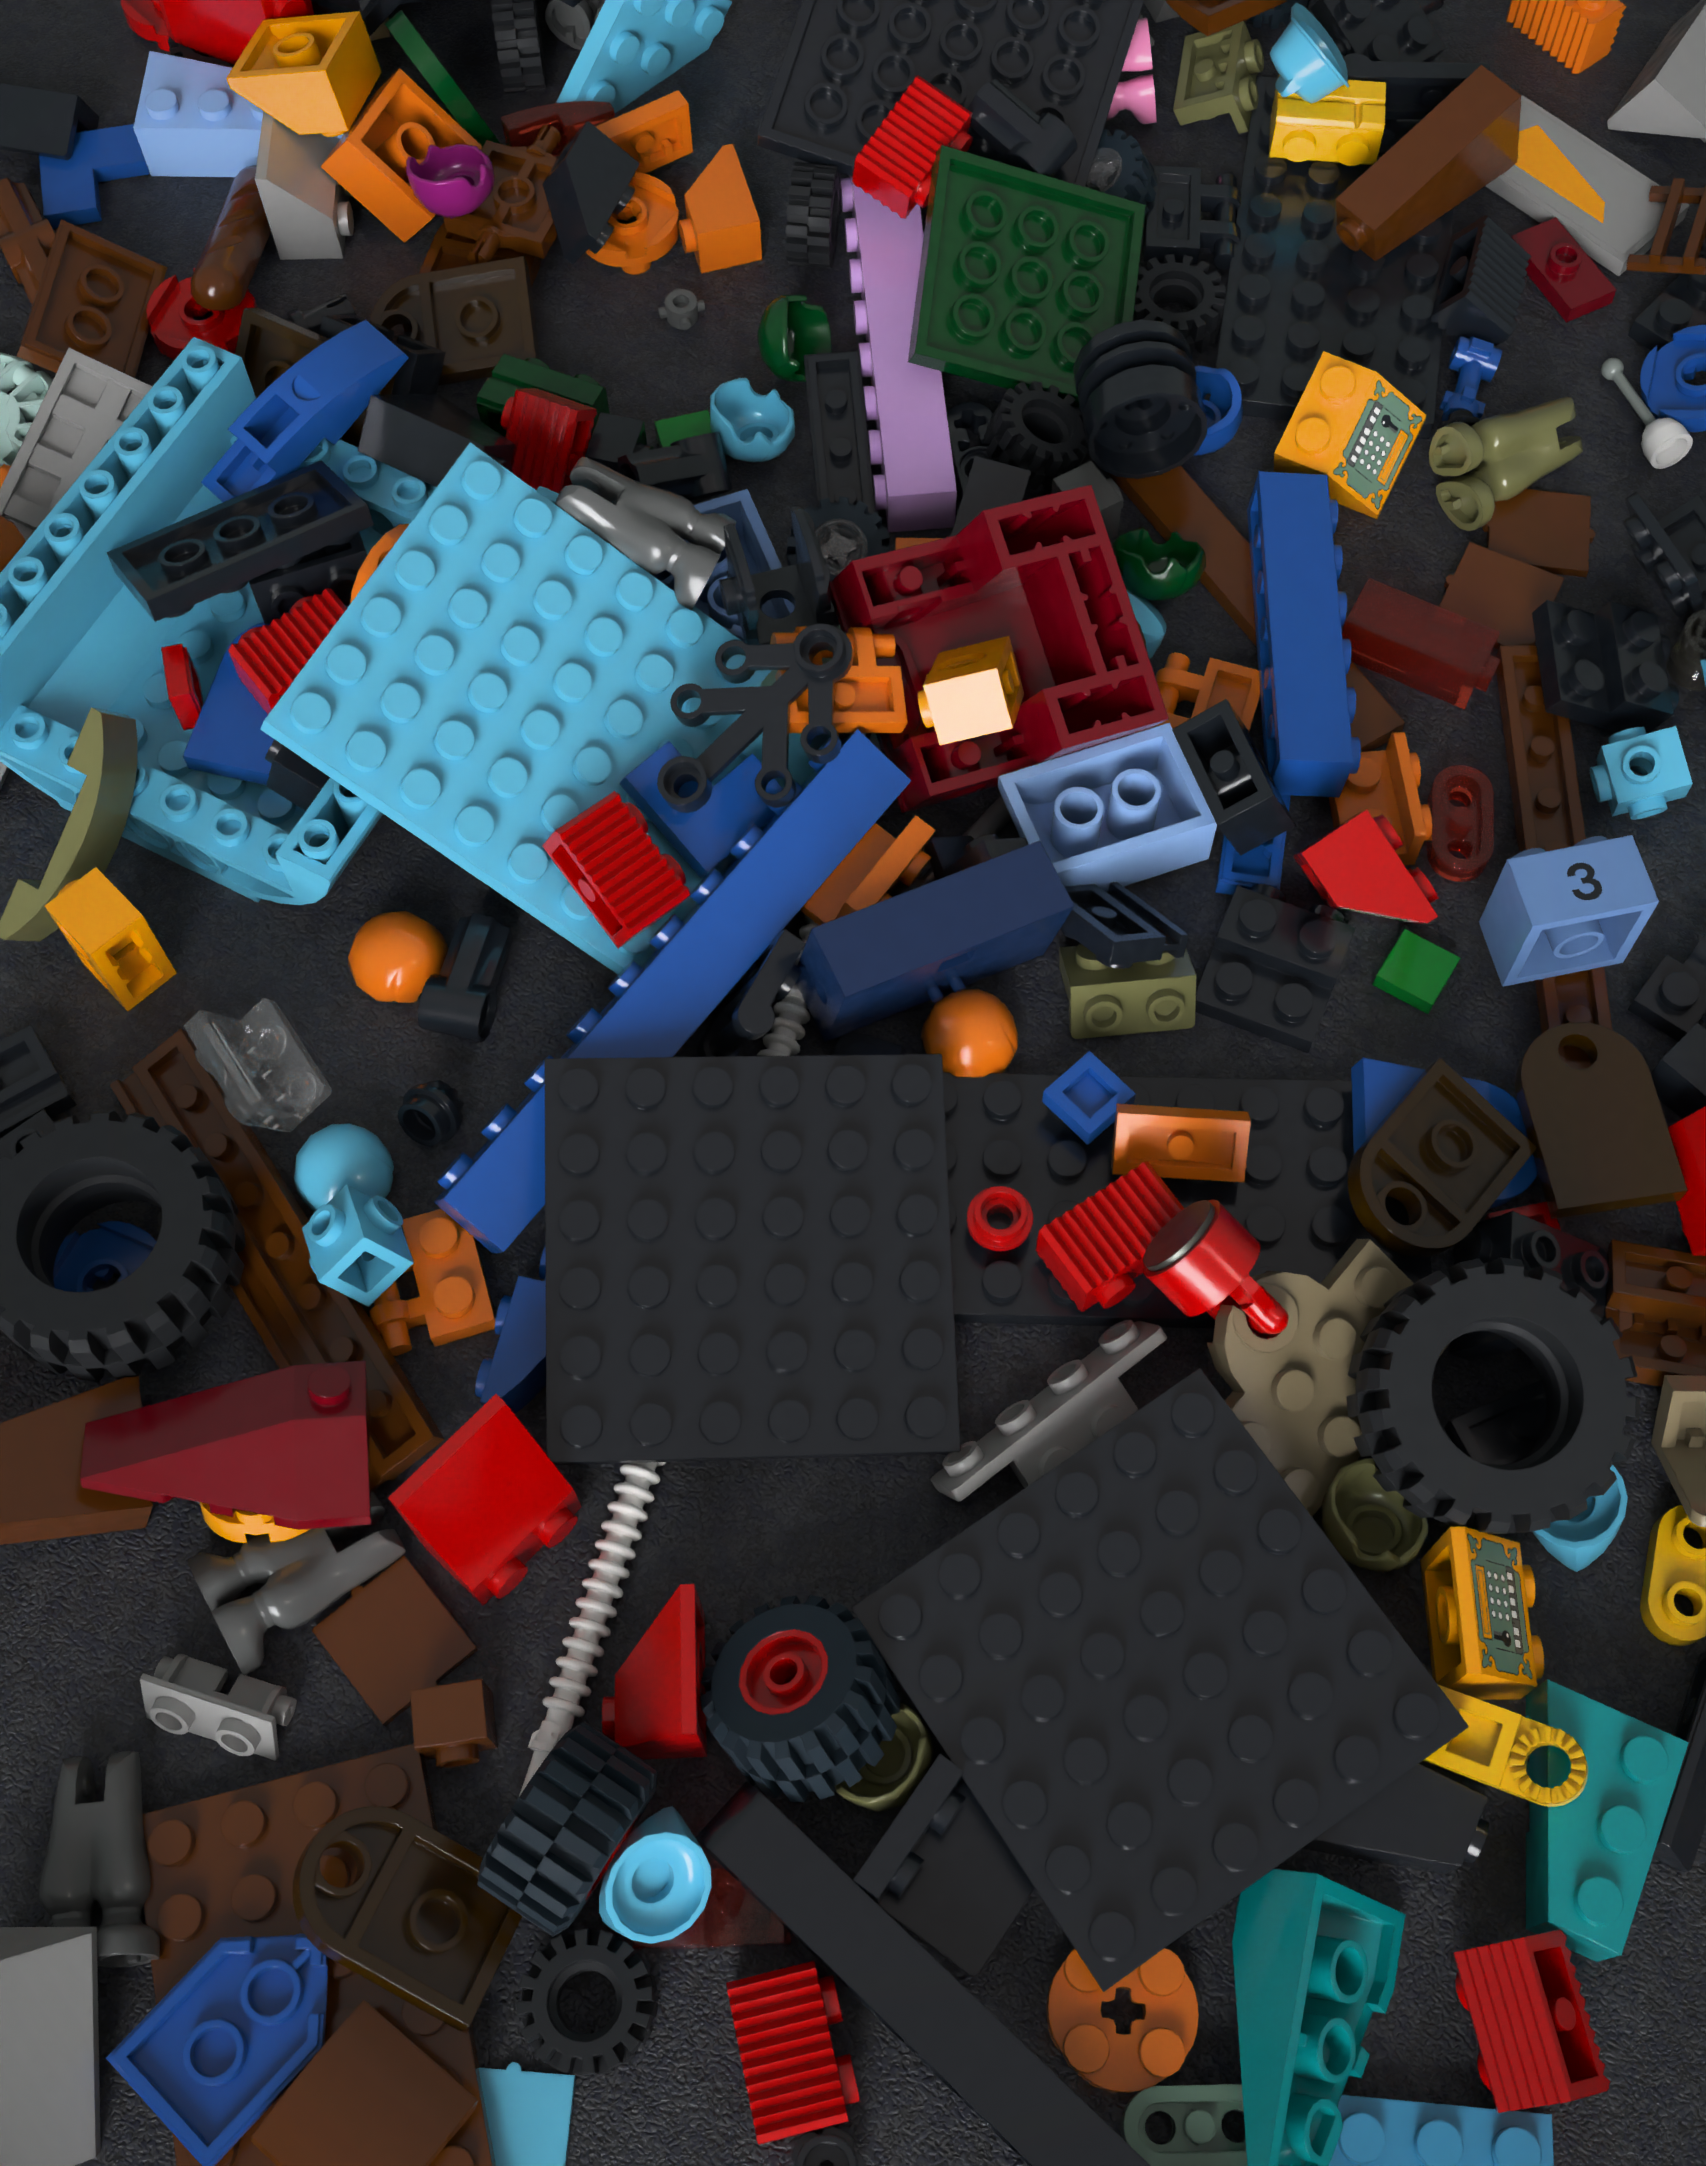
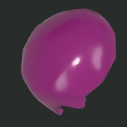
M432 144L428 147L426 158L421 164L417 163L414 157H408L406 160V172L414 195L429 212L452 219L469 214L480 207L493 191L495 175L491 160L477 146L455 144L439 148Z

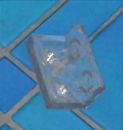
M263 998L241 1020L200 1009L183 1026L197 1048L194 1051L197 1061L207 1072L215 1077L225 1093L224 1103L226 1108L234 1118L247 1126L255 1125L290 1133L331 1095L332 1089L274 1000Z

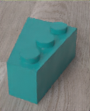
M1547 1679L1526 1695V1717L1561 1729L1572 1736L1585 1754L1588 1763V1779L1582 1793L1566 1805L1547 1807L1529 1801V1832L1526 1833V1929L1535 1934L1561 1930L1567 1936L1565 1946L1569 1950L1599 1962L1622 1955L1689 1742ZM1542 1746L1530 1754L1529 1761L1527 1762V1773L1535 1784L1551 1789L1555 1786H1561L1564 1781H1567L1568 1775L1571 1773V1762L1563 1750L1554 1746Z

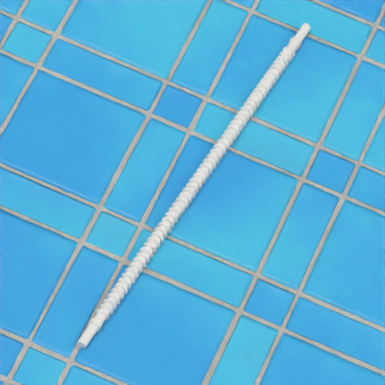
M871 733L869 740L881 751L876 733ZM804 914V920L807 924L800 927L799 936L806 943L811 929L819 925ZM803 950L801 951L799 957L794 963L796 966L798 965ZM796 983L782 1002H777L773 1006V1011L777 1017H775L773 1027L770 1029L772 1033L766 1034L763 1037V1044L767 1049L761 1050L757 1056H794L800 1052V1045L795 1040H800L805 1036V1029L802 1027V1024L810 1021V1013L807 1011L808 1007ZM666 1462L623 1464L620 1467V1472L625 1476V1480L614 1485V1491L619 1495L618 1501H612L607 1505L613 1517L611 1520H605L601 1523L602 1530L607 1534L605 1539H599L595 1542L596 1549L600 1551L599 1558L591 1559L588 1562L594 1574L592 1578H585L582 1581L583 1587L588 1590L586 1597H580L575 1601L576 1606L581 1609V1614L579 1617L570 1618L569 1624L575 1629L572 1637L568 1636L562 1640L563 1645L568 1648V1653L566 1657L561 1656L556 1659V1664L562 1668L559 1677L554 1676L549 1679V1683L555 1688V1692L552 1697L548 1696L542 1700L543 1705L548 1710L540 1729L532 1733L528 1748L533 1750L534 1753L520 1795L554 1746L566 1732L572 1729L575 1717H582L585 1714V1710L579 1706L581 1697L591 1695V1689L586 1686V1680L588 1677H594L598 1674V1670L592 1665L594 1657L604 1655V1649L599 1646V1640L601 1637H609L611 1634L610 1629L605 1626L607 1618H613L617 1615L616 1609L611 1605L614 1598L618 1599L623 1596V1590L618 1587V1582L620 1579H626L630 1576L629 1570L624 1567V1563L626 1560H632L636 1557L635 1551L630 1546L632 1541H638L642 1538V1533L637 1529L638 1522L648 1520V1514L643 1510V1506L645 1503L654 1501V1495L649 1491V1487L660 1482V1476L655 1472L657 1466L665 1465Z

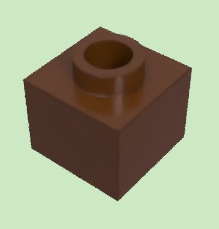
M482 1679L410 1690L415 1750L427 1760L436 1759L437 1767L453 1768L471 1765L480 1761L479 1751L498 1748L493 1693Z

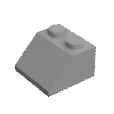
M263 111L255 182L280 260L343 259L346 236H352L354 233L353 210L349 202V198L352 195L320 167L340 139L336 136L326 137L322 133L299 135Z

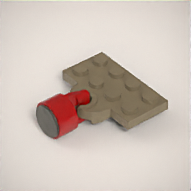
M1201 1200L1195 1202L1174 1216L1154 1237L1144 1254L1143 1274L1184 1315L1192 1317L1207 1312L1216 1320L1213 1342H1207L1215 1369L1233 1390L1225 1402L1313 1517L1321 1507L1323 1497L1340 1468L1356 1462L1361 1456L1354 1441V1437L1362 1435L1358 1416L1348 1417L1346 1396L1356 1393V1379L1349 1377L1348 1372L1352 1355L1362 1352L1365 1342L1360 1336L1370 1319L1379 1316L1385 1310L1384 1303L1396 1293L1414 1283L1371 1239H1356L1321 1284L1307 1275L1279 1271H1266V1273L1251 1277L1249 1272L1258 1259L1261 1248L1260 1243L1219 1201Z

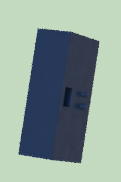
M1039 840L812 928L797 965L802 969V972L796 984L824 1041L827 1042L929 1000L932 1003L937 1002L946 993L951 991L956 993L965 990L966 985L1043 955L1071 913L1074 904Z

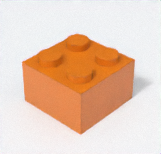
M399 68L372 95L356 117L350 130L344 133L320 167L405 243L436 215L429 212L414 195L406 172L407 158L414 157L417 163L421 164L426 158L428 147L432 144L439 148L455 144L477 146L480 150L482 146Z

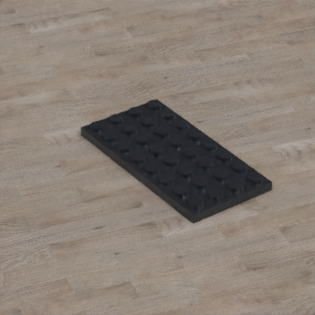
M1257 76L1258 106L1257 109L1251 111L1240 187L1241 206H1238L1236 224L1241 229V242H1235L1234 258H1231L1215 368L1227 369L1238 381L1242 394L1243 415L1290 421L1323 351L1379 373L1426 414V420L1417 438L1430 439L1435 419L1443 329H1438L1439 323L1431 322V315L1451 240L1454 208L1376 262L1361 249L1353 251L1348 248L1336 231V198L1372 165L1359 164L1347 166L1338 162L1311 160L1293 162L1283 158H1270L1271 113L1276 90L1275 83L1278 78ZM1385 119L1384 133L1377 160L1421 120Z
M943 1072L955 1323L1113 1326L1124 1320H1132L1133 1322L1143 1321L1159 1325L1160 1327L1215 1328L1216 1320L1207 1312L1192 1317L1184 1315L1143 1273L1133 1279L1136 1283L1135 1289L1116 1305L1104 1309L1098 1302L1084 1312H1081L1077 1309L1075 1302L1069 1298L1067 1291L1062 1289L1060 1282L1054 1278L1052 1271L1046 1267L1044 1260L1036 1252L1038 1232L1045 1224H1050L1056 1217H1061L1067 1210H1072L1078 1203H1083L1089 1196H1094L1100 1189H1105L1111 1182H1115L1122 1176L1112 1174L1111 1168L1115 1121L1087 1145L1042 1102L1043 1091L1061 1075L991 1073L984 1077H956L949 1072ZM1117 1076L1136 1093L1133 1105L1245 1111L1249 1113L1251 1125L1244 1182L1163 1177L1161 1179L1184 1208L1201 1200L1219 1201L1260 1243L1261 1248L1258 1259L1249 1272L1251 1277L1266 1273V1271H1279L1307 1275L1321 1284L1356 1239H1371L1413 1283L1432 1274L1431 1256L1411 1257L1385 1247L1364 1228L1352 1207L1347 1184L1349 1167L1354 1157L1352 1081ZM1006 1186L1015 1189L1031 1205L1033 1211L1031 1232L1020 1246L1012 1250L992 1251L979 1245L969 1233L967 1227L969 1204L979 1192L989 1187ZM1386 1197L1385 1206L1390 1217L1399 1224L1408 1225L1409 1217L1404 1205L1395 1198ZM1003 1213L992 1214L987 1219L988 1223L996 1229H1005L1012 1223L1011 1219Z

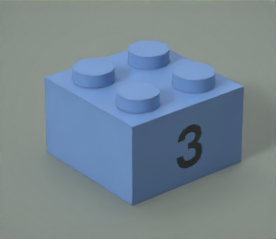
M1633 835L1608 840L1604 836H1594L1584 839L1572 847L1552 851L1532 848L1507 859L1482 913L1479 924L1501 985L1504 987L1623 963L1659 900Z

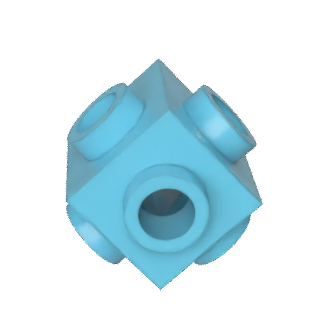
M1676 726L1647 734L1644 727H1634L1617 732L1608 737L1609 744L1601 746L1596 759L1597 766L1590 767V777L1598 802L1608 800L1612 817L1629 812L1630 819L1637 820L1664 812L1668 809L1666 802L1686 797L1693 784ZM1632 771L1639 772V773H1641L1643 776L1636 775V774H1634Z
M346 1184L327 1204L322 1205L313 1213L309 1222L302 1227V1231L310 1253L309 1264L316 1274L318 1282L369 1307L414 1264L401 1227L403 1218L390 1201L379 1195H374L371 1198Z

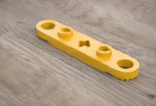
M1438 1685L1469 1727L1423 1761L1542 1806H1563L1575 1800L1582 1793L1588 1779V1763L1581 1746L1572 1736L1561 1729L1523 1717L1521 1714ZM1542 1746H1554L1563 1750L1571 1762V1773L1568 1775L1567 1781H1564L1561 1786H1555L1551 1789L1535 1784L1527 1773V1761L1534 1750Z

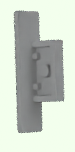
M1124 1320L1113 1325L1100 1336L1098 1340L1099 1347L1082 1360H1073L1057 1368L1047 1379L1049 1386L1030 1401L1022 1400L1016 1402L1002 1411L995 1420L996 1427L977 1442L969 1441L960 1445V1452L949 1453L942 1462L944 1468L932 1476L931 1482L938 1492L959 1502L1009 1464L1025 1489L1138 1411L1137 1406L1118 1377L1167 1339L1166 1334L1159 1325L1143 1321L1133 1322L1132 1320Z

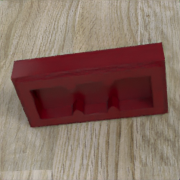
M1556 217L1511 236L1531 256L1527 261L1529 265L1525 269L1527 275L1566 323L1612 303L1617 291L1616 288Z

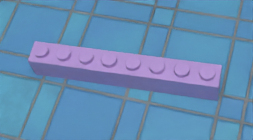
M853 177L841 178L842 212H852L853 217L844 219L846 251L857 253V259H849L851 293H861L862 300L854 301L856 335L866 334L867 343H858L861 376L871 377V386H863L866 421H876V430H868L871 465L880 464L882 474L873 475L875 510H886L888 532L952 528L956 520L957 489L942 373L939 370L908 363L924 238L921 209L916 204L906 219L900 218L897 212H892L888 206H883L879 200L873 199L871 194L865 193L861 187H856L852 182Z

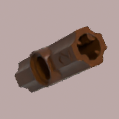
M8 178L0 180V247L18 285L23 283L31 305H33L55 233L48 219H42L41 213L25 183H15Z

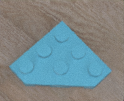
M605 0L556 103L570 114L599 123L604 122L707 51L714 37L722 29L724 18L732 1Z

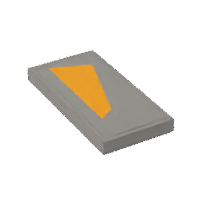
M1524 95L1521 96L1517 163L1486 185L1487 188L1539 223L1556 217L1589 257L1617 276H1620L1627 270L1629 254L1644 255L1652 248L1666 202H1649L1651 186H1660L1659 184ZM1682 203L1675 227L1684 220L1690 206L1689 204Z

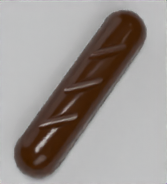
M256 166L242 169L233 180L192 275L191 295L196 303L203 308L213 311H224L240 305L271 233L255 182Z

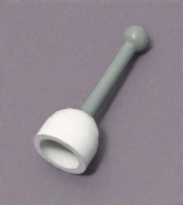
M1618 358L1607 359L1601 367L1603 377L1616 383L1646 425L1642 434L1641 447L1647 460L1656 469L1667 468L1679 462L1686 456L1693 444V439L1688 431L1675 419H1656L1623 374V362Z

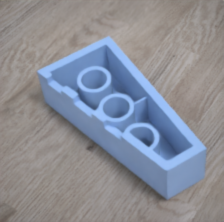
M149 51L133 128L151 176L235 178L242 169L249 166H257L263 110L230 89L226 78L232 67ZM344 133L341 134V135H338V136H336V137H338L339 139H341V137L344 135Z

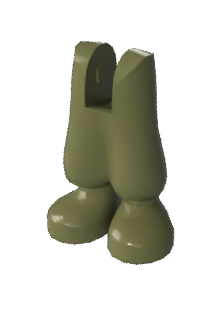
M1563 397L1521 411L1491 416L1480 420L1471 427L1466 423L1453 422L1436 431L1429 449V464L1433 472L1438 475L1458 476L1436 486V496L1448 518L1458 528L1472 531L1486 525L1493 516L1495 501L1513 498L1540 478L1568 463L1583 452L1580 436L1558 438L1556 427L1573 420L1577 416L1573 399L1571 397ZM1473 470V471L1470 472L1469 474L1462 475V474H1464V473H1466V472H1469V471Z

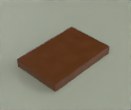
M61 219L16 356L57 373L68 348H71L135 378L150 328L146 313L147 303L154 290L163 282L167 267Z

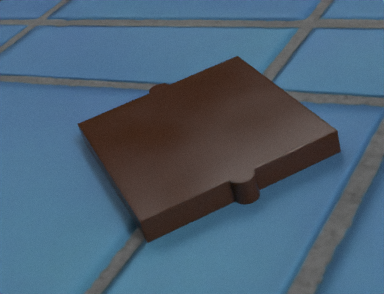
M1525 489L1513 498L1495 501V509L1491 520L1482 526V530L1487 532L1486 548L1553 574L1586 577L1589 572V544L1593 542L1596 535L1595 531L1590 529L1591 496Z
M1469 542L1455 574H1450L1446 577L1444 587L1447 591L1437 609L1432 624L1499 649L1500 646L1535 645L1532 612L1546 600L1555 601L1565 578Z
M402 1556L364 1588L360 1585L351 1590L352 1597L311 1629L384 1726H387L411 1706L410 1690L439 1686L438 1683L478 1651L473 1642L405 1556Z

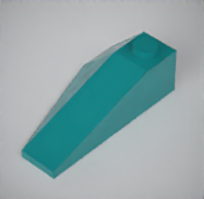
M1273 1869L1242 1891L1236 1906L1232 1949L1247 2166H1329L1343 2129L1342 2117L1338 2109L1339 2101L1348 2077L1362 2078L1370 2054L1360 2045L1372 2013L1385 2014L1394 1992L1406 1914L1317 1873Z

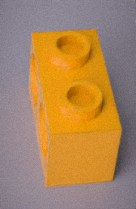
M97 867L93 868L82 878L66 884L58 895L45 905V908L83 965L127 1011H130L177 974L143 915Z

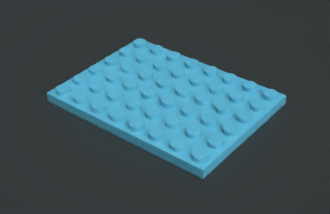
M470 442L263 721L260 730L618 975L633 960L642 966L656 950L649 943V940L673 914L683 920L697 903L689 896L669 914L618 949L542 845L555 830L615 791L620 794L622 802L634 804L643 814L648 825L647 834L651 836L652 843L658 846L660 854H669L679 863L686 877V884L684 886L689 888L691 894L695 887L710 872L703 878H700L619 783L626 775L668 741L672 743L682 756L697 759L742 715H712L700 726H685L677 719L670 705L672 694L678 687L684 684H696L702 689L758 687L772 670H755L753 676L743 683L735 684L725 680L715 662L716 652L727 641L742 640L695 606L690 610L679 604L675 591ZM741 654L732 656L727 661L726 667L728 669L741 667L745 662L746 656ZM690 698L686 700L682 706V712L691 713L697 710L701 704V699ZM763 732L712 781V786L752 753L762 763ZM789 733L788 770L793 779L802 785L814 769L807 763L809 758L801 746V733ZM774 778L782 788L785 787V779ZM731 853L714 868L723 874L736 860V857Z

